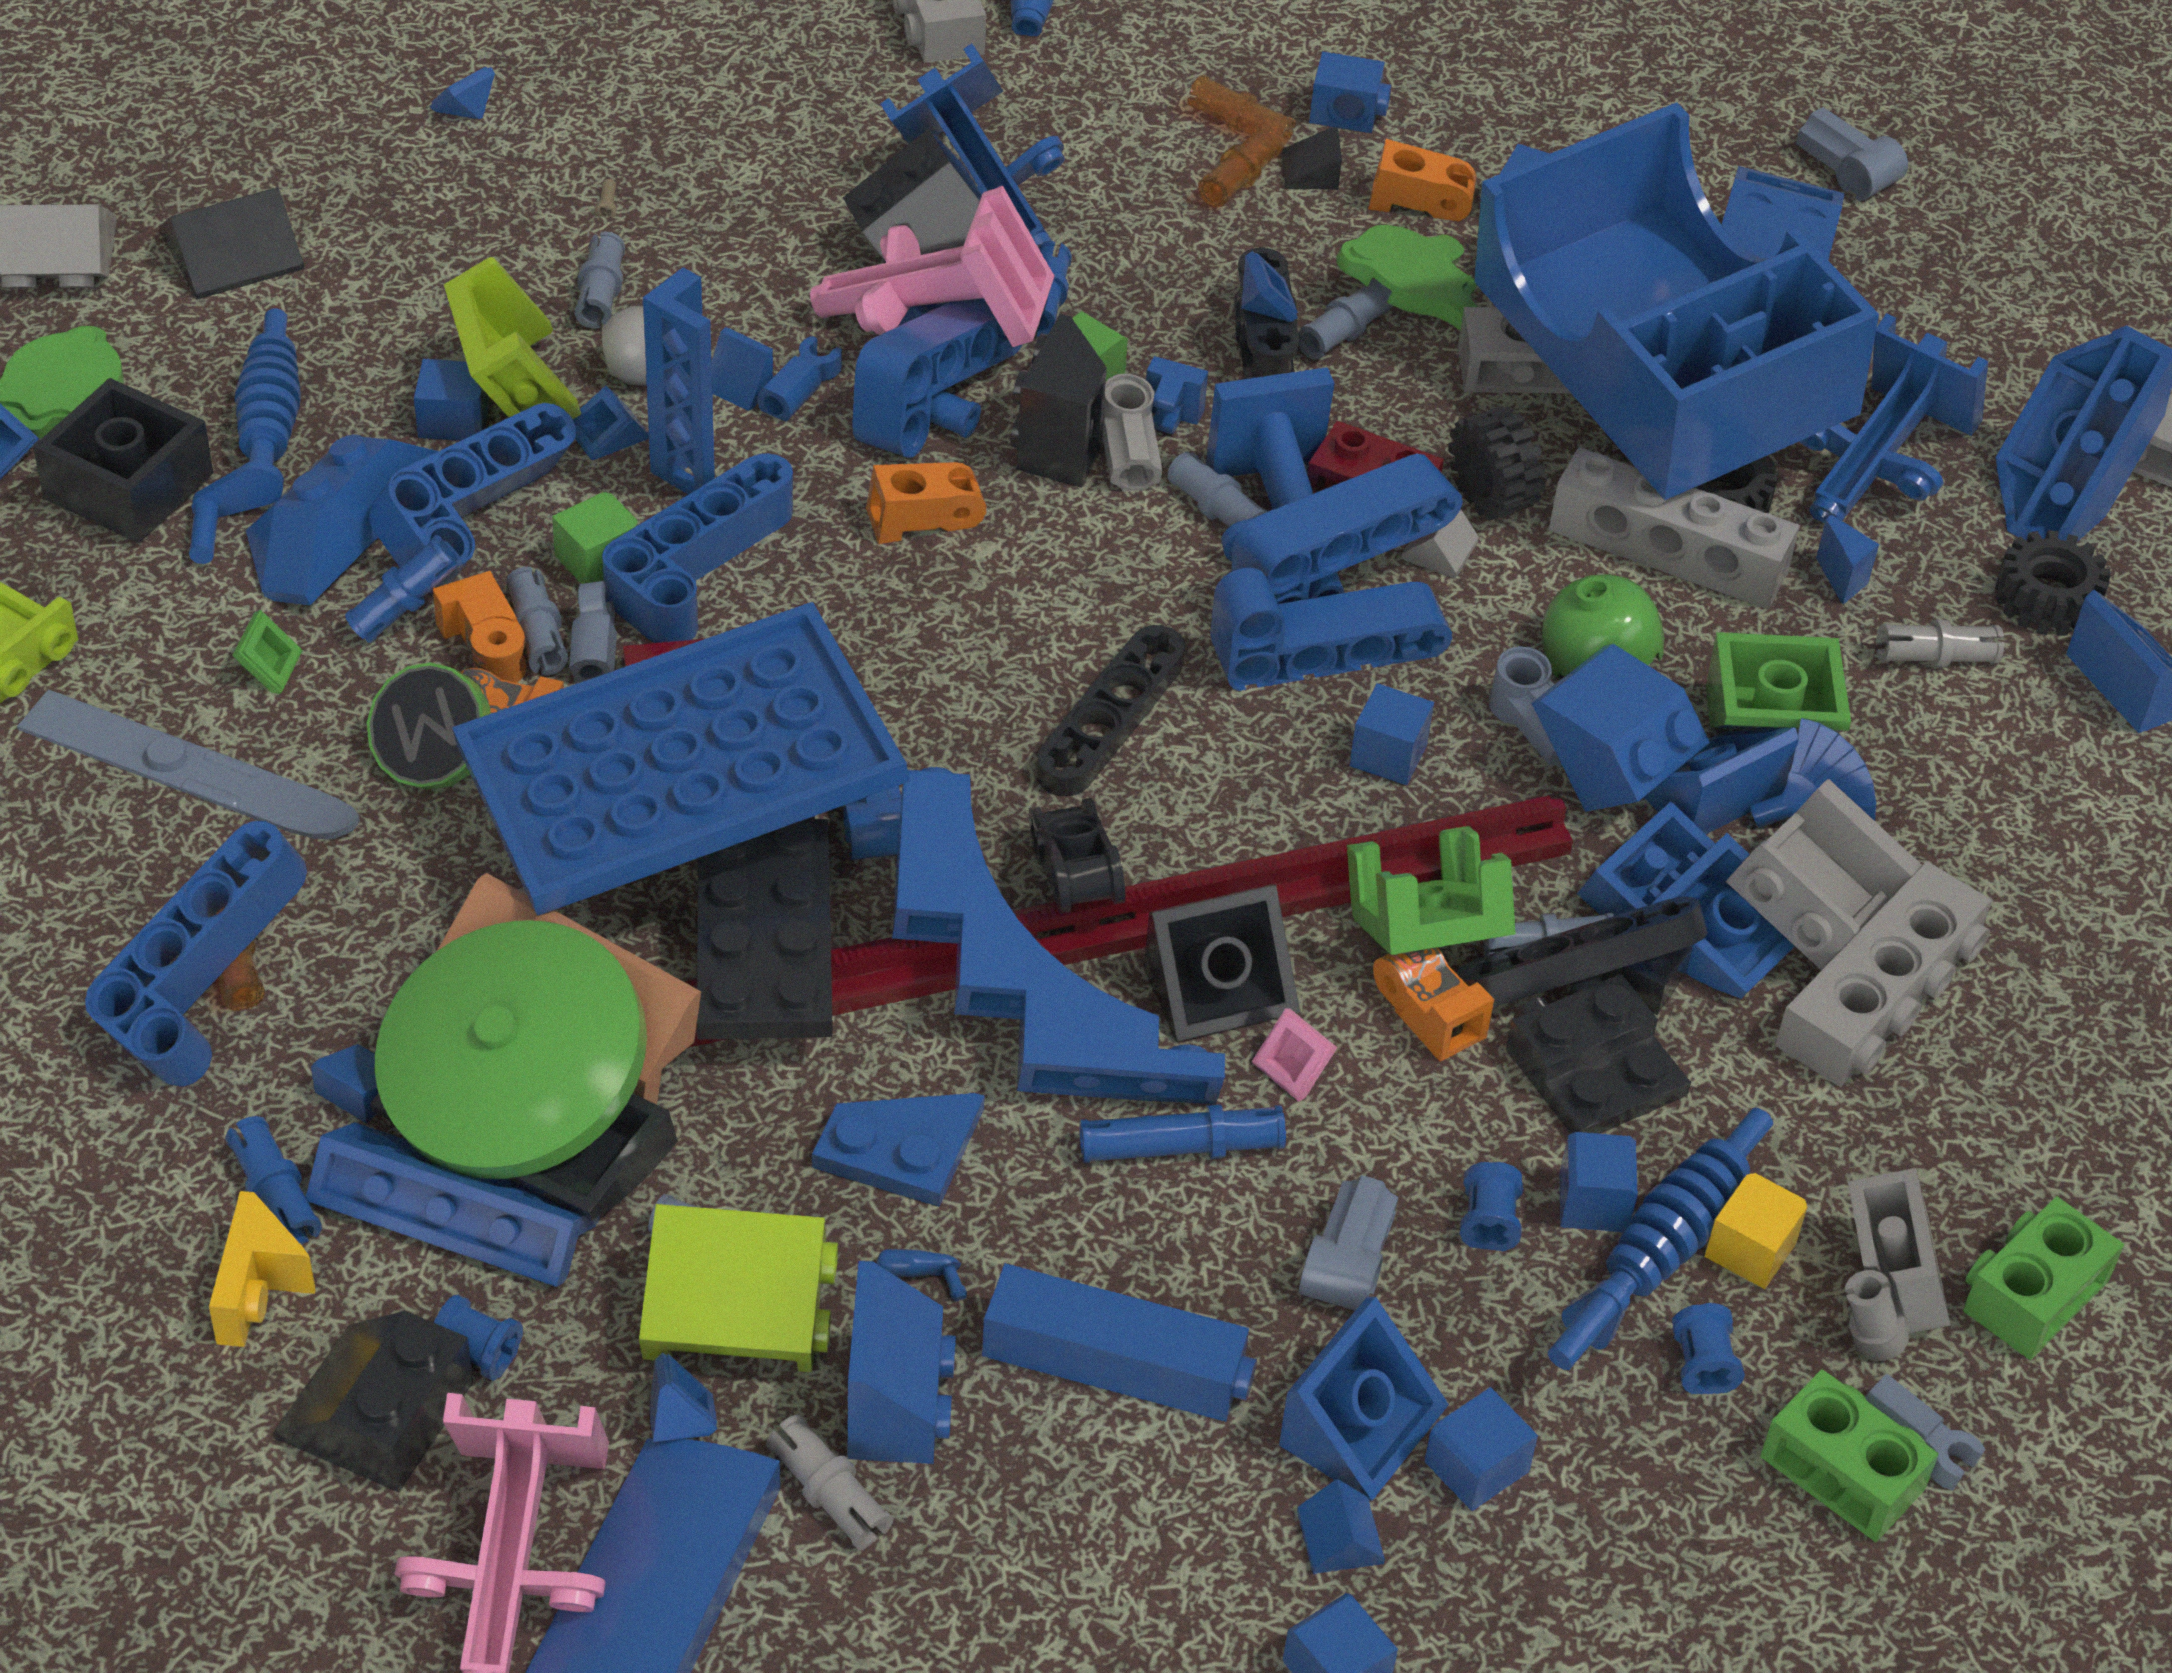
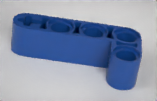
M984 298L950 302L872 338L860 351L856 363L852 420L855 439L861 443L906 458L914 457L920 452L928 436L932 395L1015 355L1022 345L1012 347Z
M542 403L532 406L397 471L392 475L372 504L369 511V522L399 567L403 566L425 547L435 535H439L442 540L445 539L458 553L462 560V566L459 569H455L434 588L452 583L472 558L475 551V539L461 517L528 485L550 472L573 443L576 436V425L572 417L563 408L555 404Z
M765 453L749 457L610 542L602 554L603 579L606 585L605 601H612L615 612L654 643L692 640L698 631L696 580L783 527L791 520L793 515V471L791 464L783 457L775 454Z
M1410 455L1251 519L1241 528L1235 538L1231 572L1241 568L1261 570L1266 575L1278 604L1306 600L1309 596L1311 582L1434 533L1447 526L1461 509L1463 503L1462 495L1425 455Z
M1241 568L1225 575L1216 586L1210 637L1229 685L1235 690L1242 691L1246 690L1245 685L1257 684L1259 688L1304 680L1303 675L1313 673L1317 678L1362 670L1360 665L1371 664L1374 668L1437 657L1450 646L1452 631L1432 589L1428 584L1422 582H1406L1278 604L1267 577L1261 570Z
M252 821L242 825L94 979L87 990L85 998L86 1011L91 1018L160 1080L175 1086H187L195 1083L205 1074L210 1066L212 1058L211 1045L183 1014L299 892L305 883L307 874L306 863L275 825L267 821ZM225 906L223 911L216 915V913ZM178 956V958L170 964V962ZM132 1005L131 1008L123 1014L125 1009ZM177 1040L173 1047H171L168 1051L164 1052L168 1045H170L173 1041Z

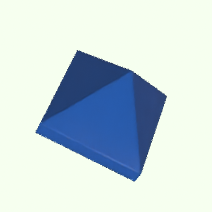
M484 67L452 84L432 101L430 108L440 113L475 119L483 118L495 76L491 67Z
M1252 251L1245 256L1241 309L1288 322L1294 321L1298 318V311L1286 280L1258 253L1255 254Z

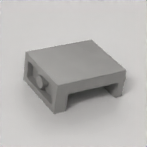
M1827 779L1792 817L1770 838L1764 840L1755 848L1726 882L1822 970L1923 865L1831 780Z

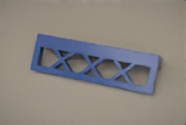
M682 267L643 297L650 472L686 494H690L715 479L710 319L702 315L701 277ZM689 466L694 476L684 470Z
M356 1122L321 1135L306 1193L308 1202L555 1287L563 1284L568 1277L578 1236L596 1227L600 1220V1216L590 1220L507 1178H474L452 1172L427 1160L406 1139Z

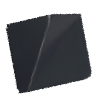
M1689 946L1603 973L1602 980L1605 981L1622 974L1652 1013L1658 1015L1686 975L1693 947Z

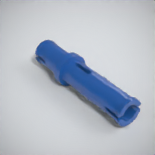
M1216 1104L1207 1105L1206 1112L1147 1115L1089 1121L1087 1119H1080L1079 1121L1080 1148L1083 1163L1208 1152L1211 1159L1225 1158L1226 1151L1262 1148L1284 1149L1286 1144L1285 1118L1281 1105L1267 1108L1223 1111L1222 1105Z

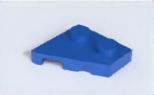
M977 1093L837 1103L812 1153V1168L940 1207L983 1113L985 1096Z

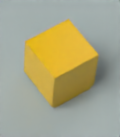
M1757 1173L1747 1174L1716 1217L1704 1257L1766 1289L1797 1243L1807 1211L1805 1199Z

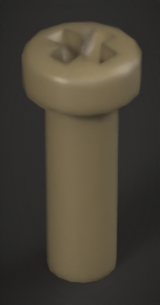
M606 179L603 182L600 201L595 205L594 213L596 216L605 217V214L610 217L616 216L617 207L614 204L616 182L612 179Z

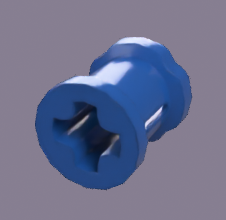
M1479 1162L1470 1166L1464 1172L1463 1183L1465 1194L1469 1197L1468 1213L1461 1219L1459 1234L1462 1241L1472 1248L1506 1251L1514 1248L1520 1242L1522 1230L1519 1219L1515 1217L1516 1201L1523 1194L1522 1173L1514 1166L1504 1162Z
M453 1295L449 1298L434 1320V1323L468 1337L471 1363L480 1367L483 1377L492 1381L503 1375L517 1355L523 1336V1325L521 1322L513 1318L499 1321L472 1309L469 1299L461 1295Z
M1716 1303L1691 1305L1680 1310L1672 1318V1330L1674 1339L1682 1345L1685 1365L1681 1369L1680 1377L1684 1390L1691 1394H1721L1736 1389L1743 1382L1745 1372L1741 1360L1733 1354L1730 1334L1733 1332L1731 1310L1724 1305Z

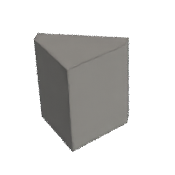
M1460 509L1456 517L1444 528L1409 542L1402 553L1401 559L1456 579L1477 545L1479 536Z

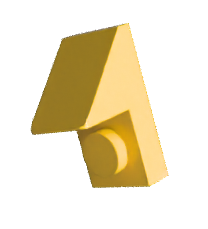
M240 1191L210 1300L209 1310L216 1344L245 1347L251 1322L262 1323L265 1317L268 1290L315 1294L316 1290L311 1260L306 1250L254 1192Z

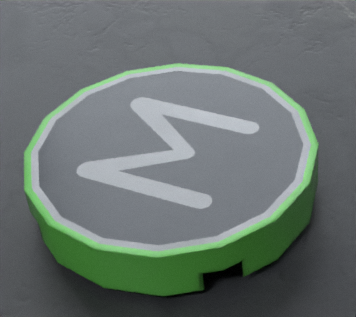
M431 662L407 666L387 679L372 701L367 720L369 748L379 767L397 782L426 790L451 787L470 775L456 745L452 727L491 714L490 705L480 686L457 669Z

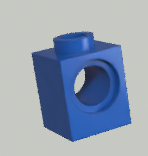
M1322 51L1313 85L1309 123L1372 133L1376 115L1386 117L1392 85L1382 83L1385 62Z

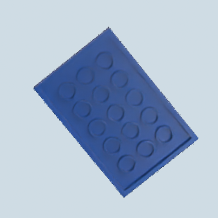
M813 602L452 727L456 745L537 916L909 782L905 759Z

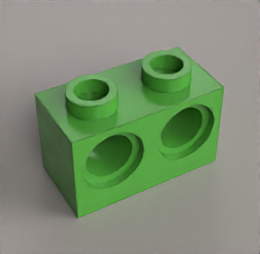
M2058 1196L2037 1215L2030 1210L2025 1212L2010 1230L2005 1241L2007 1245L1998 1254L1991 1249L1985 1251L1972 1266L1965 1280L1972 1288L1963 1312L2030 1361L2109 1282L2124 1247V1243Z
M1821 1369L1771 1421L1760 1457L1874 1542H1877L1925 1491L1939 1453L1929 1447L1914 1430L1906 1426H1900L1871 1405L1856 1388L1848 1384H1842ZM1818 1429L1825 1430V1431H1827V1432H1829V1433L1822 1432V1431H1820V1430H1818ZM1876 1471L1885 1473V1474L1888 1475V1476L1881 1475V1474L1877 1473Z

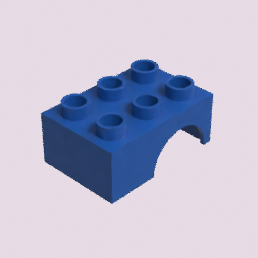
M1677 102L1482 181L1474 281L1664 500L1860 415L1879 313L1797 227L1786 231L1785 239L1779 252L1769 259L1760 258L1749 253L1732 239L1718 221L1703 193L1691 153L1689 138L1690 115Z

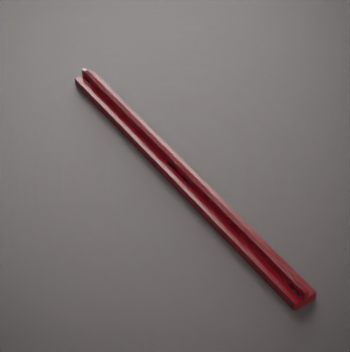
M1548 795L1125 886V902L1121 904H1114L1111 899L1072 905L1070 912L1060 914L1056 902L1014 910L1013 913L1042 947L1063 965L1145 948L1148 915L1151 911L1266 885H1276L1282 917L1351 903L1347 845L1371 841L1377 843L1380 849L1381 872L1389 871L1392 875L1410 873L1416 877L1418 883L1442 879L1439 834L1446 829L1471 827L1479 836L1481 861L1492 859V854L1503 853L1511 859V867L1571 854L1573 839L1564 824L1567 809L1562 799H1551ZM1541 823L1544 828L1524 834H1516L1517 828ZM1132 912V919L1099 925V919ZM1071 925V932L1041 939L1037 938V932ZM892 937L831 950L832 1016L954 990L956 985L958 944L892 939ZM697 979L684 981L697 989ZM696 1025L694 1043L688 1048L726 1039L698 1040Z

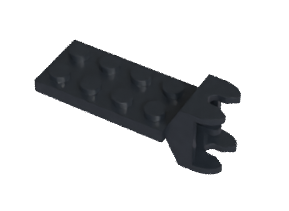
M815 816L698 858L697 990L701 991L697 1018L698 1040L833 1037L828 819H815Z

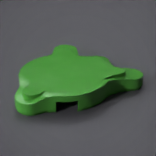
M1377 225L1369 228L1358 239L1345 242L1336 256L1339 268L1344 273L1361 281L1365 286L1368 287L1374 277L1382 285L1393 291L1387 303L1399 309L1440 318L1461 330L1464 307H1478L1471 299V295L1477 286L1474 282L1475 280L1455 266L1463 255L1464 248L1455 238L1449 235L1425 237L1403 227Z
M80 326L67 332L40 337L18 349L7 362L0 379V404L41 439L108 378L124 384L120 358L108 343L105 331L95 326Z

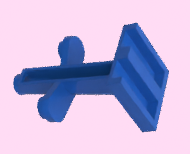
M973 43L963 49L971 61L970 64L945 80L938 70L933 68L917 79L925 93L900 110H898L890 98L880 104L908 144L927 129H930L936 136L944 131L977 183V188L981 194L1001 186L1004 187L1039 248L1043 243L1052 240L1018 185L1035 173L1037 176H1044L1057 169L1065 160L1062 154L1064 145L1058 136H1050L1037 142L1007 167L1004 165L972 114L973 111L1004 91Z
M1886 313L1876 329L1871 385L1872 389L1886 395L1857 435L1841 424H1837L1799 441L1811 450L1822 451L1825 448L1840 457L1815 492V500L1809 508L1813 518L1825 523L1826 518L1832 514L1843 521L1876 477L1896 484L1903 494L1914 500L1923 501L1928 496L1937 494L1944 483L1940 473L1924 461L1896 452L1925 415L1972 436L1983 420L1988 361L1977 357L1970 369L1963 367L1946 358L1947 341L1926 333L1917 345L1896 335V317Z
M1328 367L1216 383L1206 465L1219 475L1237 476L1259 472L1273 510L1312 495L1313 491L1305 465H1309V461L1327 436L1335 384ZM1253 518L1239 521L1231 525L1223 533L1221 544L1226 558L1232 561L1233 547L1237 534ZM1338 572L1311 582L1308 599L1345 593Z

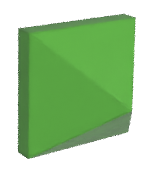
M259 610L254 612L232 656L270 692L281 694L303 650L265 613Z

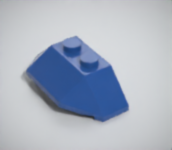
M2126 325L2112 331V334L2088 341L2052 358L1995 457L2001 495L2007 515L2005 519L2008 532L2017 537L2021 536L2026 540L2029 532L2038 531L2041 538L2045 539L2047 531L2051 530L2058 531V539L2066 541L2069 533L2077 536L2078 542L2107 516L2165 416L2172 388V348Z
M356 434L346 435L335 441L327 453L318 459L303 475L299 476L293 485L246 529L260 587L264 596L277 602L311 605L378 538L369 522V511L392 475L400 469L438 451L391 439L362 437Z

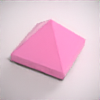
M1285 1009L1255 1055L1252 1063L1299 1102L1307 1096L1337 1047L1294 1011Z

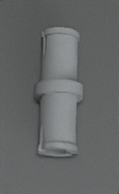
M1932 620L1929 626L1891 625L1884 623L1878 628L1876 645L1887 646L1886 649H1878L1877 656L1881 662L1930 661L1932 667H1948L1951 662H1990L1996 664L2002 659L2004 642H1993V638H2002L2004 634L1999 625L1952 626L1948 620Z
M802 1415L790 1416L779 1424L792 1440L789 1437L783 1439L777 1431H772L766 1442L767 1448L772 1453H775L804 1486L802 1495L813 1508L822 1506L852 1540L857 1550H864L878 1540L877 1536L864 1523L862 1518L871 1528L876 1526L882 1533L886 1534L893 1523V1517L888 1511H884L856 1480V1468L847 1457H836L807 1425V1421Z

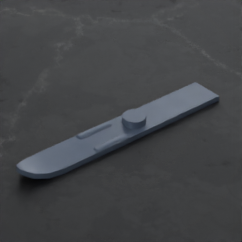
M49 689L17 726L18 730L256 820L267 821L280 829L313 839H336L353 831L360 822L359 815L353 807L320 790Z

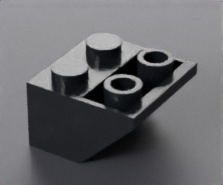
M1060 313L1049 334H1040L1034 348L1030 370H1021L1018 374L1013 389L1012 402L1013 404L1020 405L1019 414L1012 428L1010 445L1017 448L1016 470L1082 488L1101 452L1107 367L1071 316Z

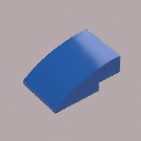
M1671 801L1598 867L1577 893L1599 915L1613 913L1614 916L1676 897L1688 896L1697 898L1700 901L1708 934L1698 943L1691 945L1693 950L1686 974L1716 990L1740 999L1795 947L1726 882L1750 854L1728 833L1717 843H1714Z

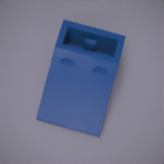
M1738 166L1722 226L1742 248L1755 256L1766 259L1775 256L1779 252L1784 242L1786 231L1797 227L1822 255L1829 260L1845 193Z

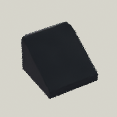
M1338 127L1326 129L1282 149L1281 158L1285 189L1338 190L1342 163Z

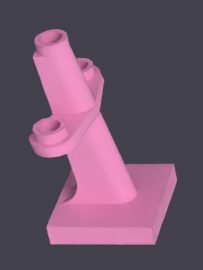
M1001 186L982 194L964 246L921 255L918 241L912 230L905 225L893 226L889 228L888 234L882 236L880 241L882 255L886 263L824 276L822 284L813 286L810 291L812 307L820 318L825 319L835 315L856 313L857 320L863 330L866 332L874 331L879 335L896 328L910 307L984 298L1012 347H1016L1033 341L1054 274L1004 187Z
M447 1393L443 1423L460 1454L495 1458L478 1566L425 1557H400L397 1559L394 1574L401 1578L399 1590L415 1596L443 1597L445 1596L446 1586L473 1589L460 1670L462 1673H509L523 1595L550 1596L549 1606L572 1612L594 1611L595 1599L604 1596L606 1581L600 1577L577 1572L528 1570L547 1464L605 1469L609 1441L595 1407L580 1406L578 1427L575 1428L546 1425L536 1401L506 1399L503 1420L474 1418L462 1394Z

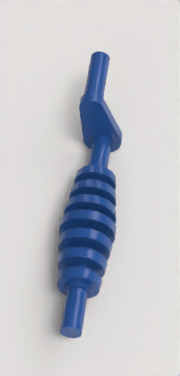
M274 308L265 313L263 333L251 341L236 385L235 403L239 447L242 453L249 458V463L196 492L192 499V512L194 516L189 556L192 561L198 564L209 563L214 557L218 517L272 504L281 497L283 492L284 478L280 470L273 465V462L280 459L287 450L300 407L301 391L296 348L293 342L286 337L288 317L281 309Z
M1756 1107L1752 1108L1725 1141L1717 1138L1707 1140L1696 1150L1695 1154L1686 1158L1678 1166V1169L1669 1173L1660 1184L1653 1187L1648 1193L1643 1204L1633 1216L1631 1224L1626 1227L1621 1235L1619 1245L1613 1248L1606 1260V1266L1611 1276L1608 1280L1601 1281L1573 1299L1562 1311V1321L1566 1330L1548 1350V1357L1557 1367L1563 1370H1570L1590 1345L1598 1350L1606 1348L1616 1335L1630 1304V1296L1632 1294L1638 1296L1650 1295L1661 1285L1663 1280L1668 1279L1678 1270L1680 1265L1687 1262L1696 1254L1698 1249L1702 1248L1709 1241L1716 1217L1745 1176L1750 1174V1166L1746 1157L1773 1126V1120L1766 1111Z

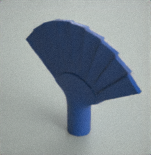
M1801 718L1798 732L1799 741L1795 748L1792 768L1789 771L1784 792L1751 805L1752 815L1758 828H1763L1792 817L1827 779L1831 780L1875 821L1877 802L1874 783L1866 763L1854 746L1838 732L1825 725Z

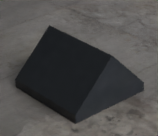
M279 187L174 215L159 226V232L196 299L304 269V263Z
M1266 885L1149 912L1144 971L1175 1041L1279 1018L1285 1009H1291L1295 1013H1300L1276 885Z

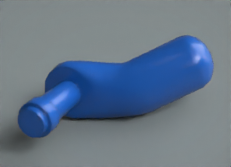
M913 1249L882 1250L878 1255L877 1264L896 1277L943 1275L950 1290L949 1295L954 1302L967 1298V1290L962 1285L956 1271L960 1268L961 1263L949 1254Z

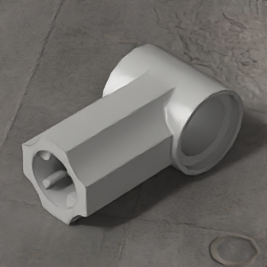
M1126 373L1115 375L1106 381L1102 443H1104L1110 483L1120 487L1122 492L1142 491L1154 484H1158L1162 476L1161 460L1151 413L1154 391L1145 379Z

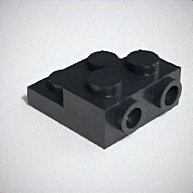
M1622 974L1605 981L1599 975L1580 980L1570 989L1567 997L1550 1004L1543 997L1533 998L1516 1011L1511 1021L1506 1051L1570 1134L1574 1132L1601 1134L1688 1096L1691 1081L1654 1037L1658 1022L1657 1017Z

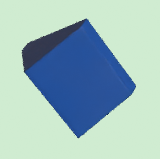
M662 1352L655 1359L649 1405L653 1442L710 1436L718 1429L713 1394L674 1358Z
M1335 1479L1298 1506L1297 1515L1313 1574L1384 1564L1385 1558L1367 1496L1339 1479Z

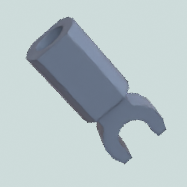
M604 581L584 583L579 586L578 602L580 616L573 621L569 663V668L576 684L612 672L615 669L617 631L613 625L615 608L612 601L605 602L606 585Z
M1887 1373L1865 1397L1871 1405L1900 1426H1906L1918 1433L1929 1447L1939 1453L1931 1477L1944 1488L1954 1490L1965 1473L1964 1470L1950 1460L1949 1456H1956L1969 1466L1974 1467L1986 1450L1980 1440L1972 1434L1962 1430H1950L1943 1424V1417Z

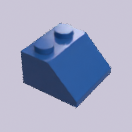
M1615 644L1603 646L1531 703L1585 812L1640 801L1710 743L1684 688Z
M858 1261L848 1375L847 1459L934 1464L935 1438H950L952 1395H938L939 1378H954L956 1336L942 1335V1305L873 1261Z

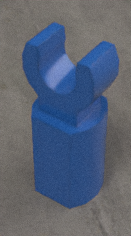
M810 336L804 339L799 346V357L794 356L758 392L757 401L761 411L785 422L788 421L820 388L821 381L830 380L841 372L842 349L836 347L826 356H817V338Z

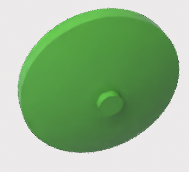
M534 920L504 922L477 929L448 943L426 959L407 978L388 1007L381 1024L375 1051V1076L381 1102L395 1127L418 1153L432 1163L447 1168L452 1172L474 1178L506 1179L546 1170L575 1156L592 1144L608 1129L626 1106L635 1090L645 1059L647 1028L644 1009L632 981L615 956L598 941L579 930L557 923Z

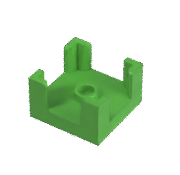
M1469 826L1446 829L1439 834L1442 879L1418 883L1416 877L1410 873L1392 875L1389 871L1381 872L1380 849L1377 843L1371 841L1347 845L1352 915L1354 920L1390 955L1515 935L1511 859L1503 853L1491 855L1492 859L1481 861L1479 836L1476 831Z

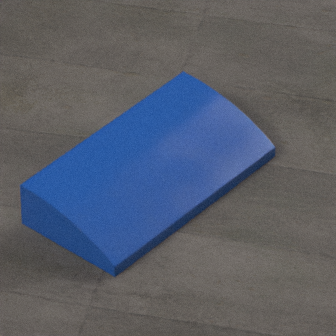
M653 1438L647 1439L577 1572L604 1579L606 1581L604 1596L595 1599L594 1611L572 1612L558 1609L526 1673H691L780 1491V1461L750 1451L704 1441L677 1439L653 1442Z

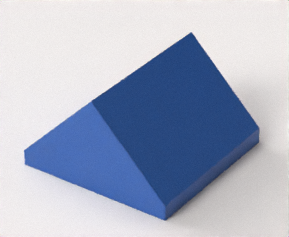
M2093 590L2084 599L2066 655L2138 734L2172 721V656L2141 623Z
M1795 727L1722 732L1710 738L1709 744L1668 776L1644 798L1657 812H1660L1671 801L1705 834H1708L1751 812V805L1784 792L1788 774L1792 767L1795 748L1799 741Z
M1377 1297L1365 1298L1289 1389L1279 1446L1333 1480L1339 1479L1368 1497L1369 1501L1376 1497L1449 1405Z

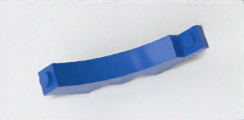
M928 767L920 771L908 770L909 782L903 784L900 801L892 939L957 943L954 1014L1020 1019L1017 1091L1141 1101L1216 1104L1225 1079V1053L1207 1052L1204 1048L1196 1045H1178L1170 1049H1159L1158 1015L1126 1004L1076 975L1042 947L1017 919L1001 895L985 863L978 842L971 808L970 775L956 774L941 767Z

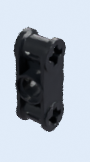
M1262 247L1249 249L1239 257L1237 271L1240 289L1235 294L1234 300L1237 347L1241 351L1244 379L1295 372L1293 357L1298 352L1299 347L1297 319L1288 322L1241 309L1245 256L1252 251L1255 254L1258 253L1286 280L1292 296L1288 262L1280 252ZM1292 296L1293 301H1294V304H1295L1296 309H1297L1296 299H1295V297Z
M1092 798L1082 799L1080 806L1043 812L1039 806L1029 808L1030 833L1037 863L1041 864L1051 889L1054 892L1060 914L1070 912L1072 905L1105 899H1111L1114 904L1125 902V883L1117 847L1111 844Z

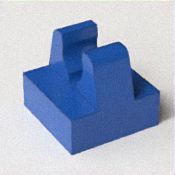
M1156 356L1153 357L1146 370V381L1152 386L1154 391L1151 412L1156 413L1153 417L1155 430L1174 434L1181 421L1198 425L1205 411L1207 370Z

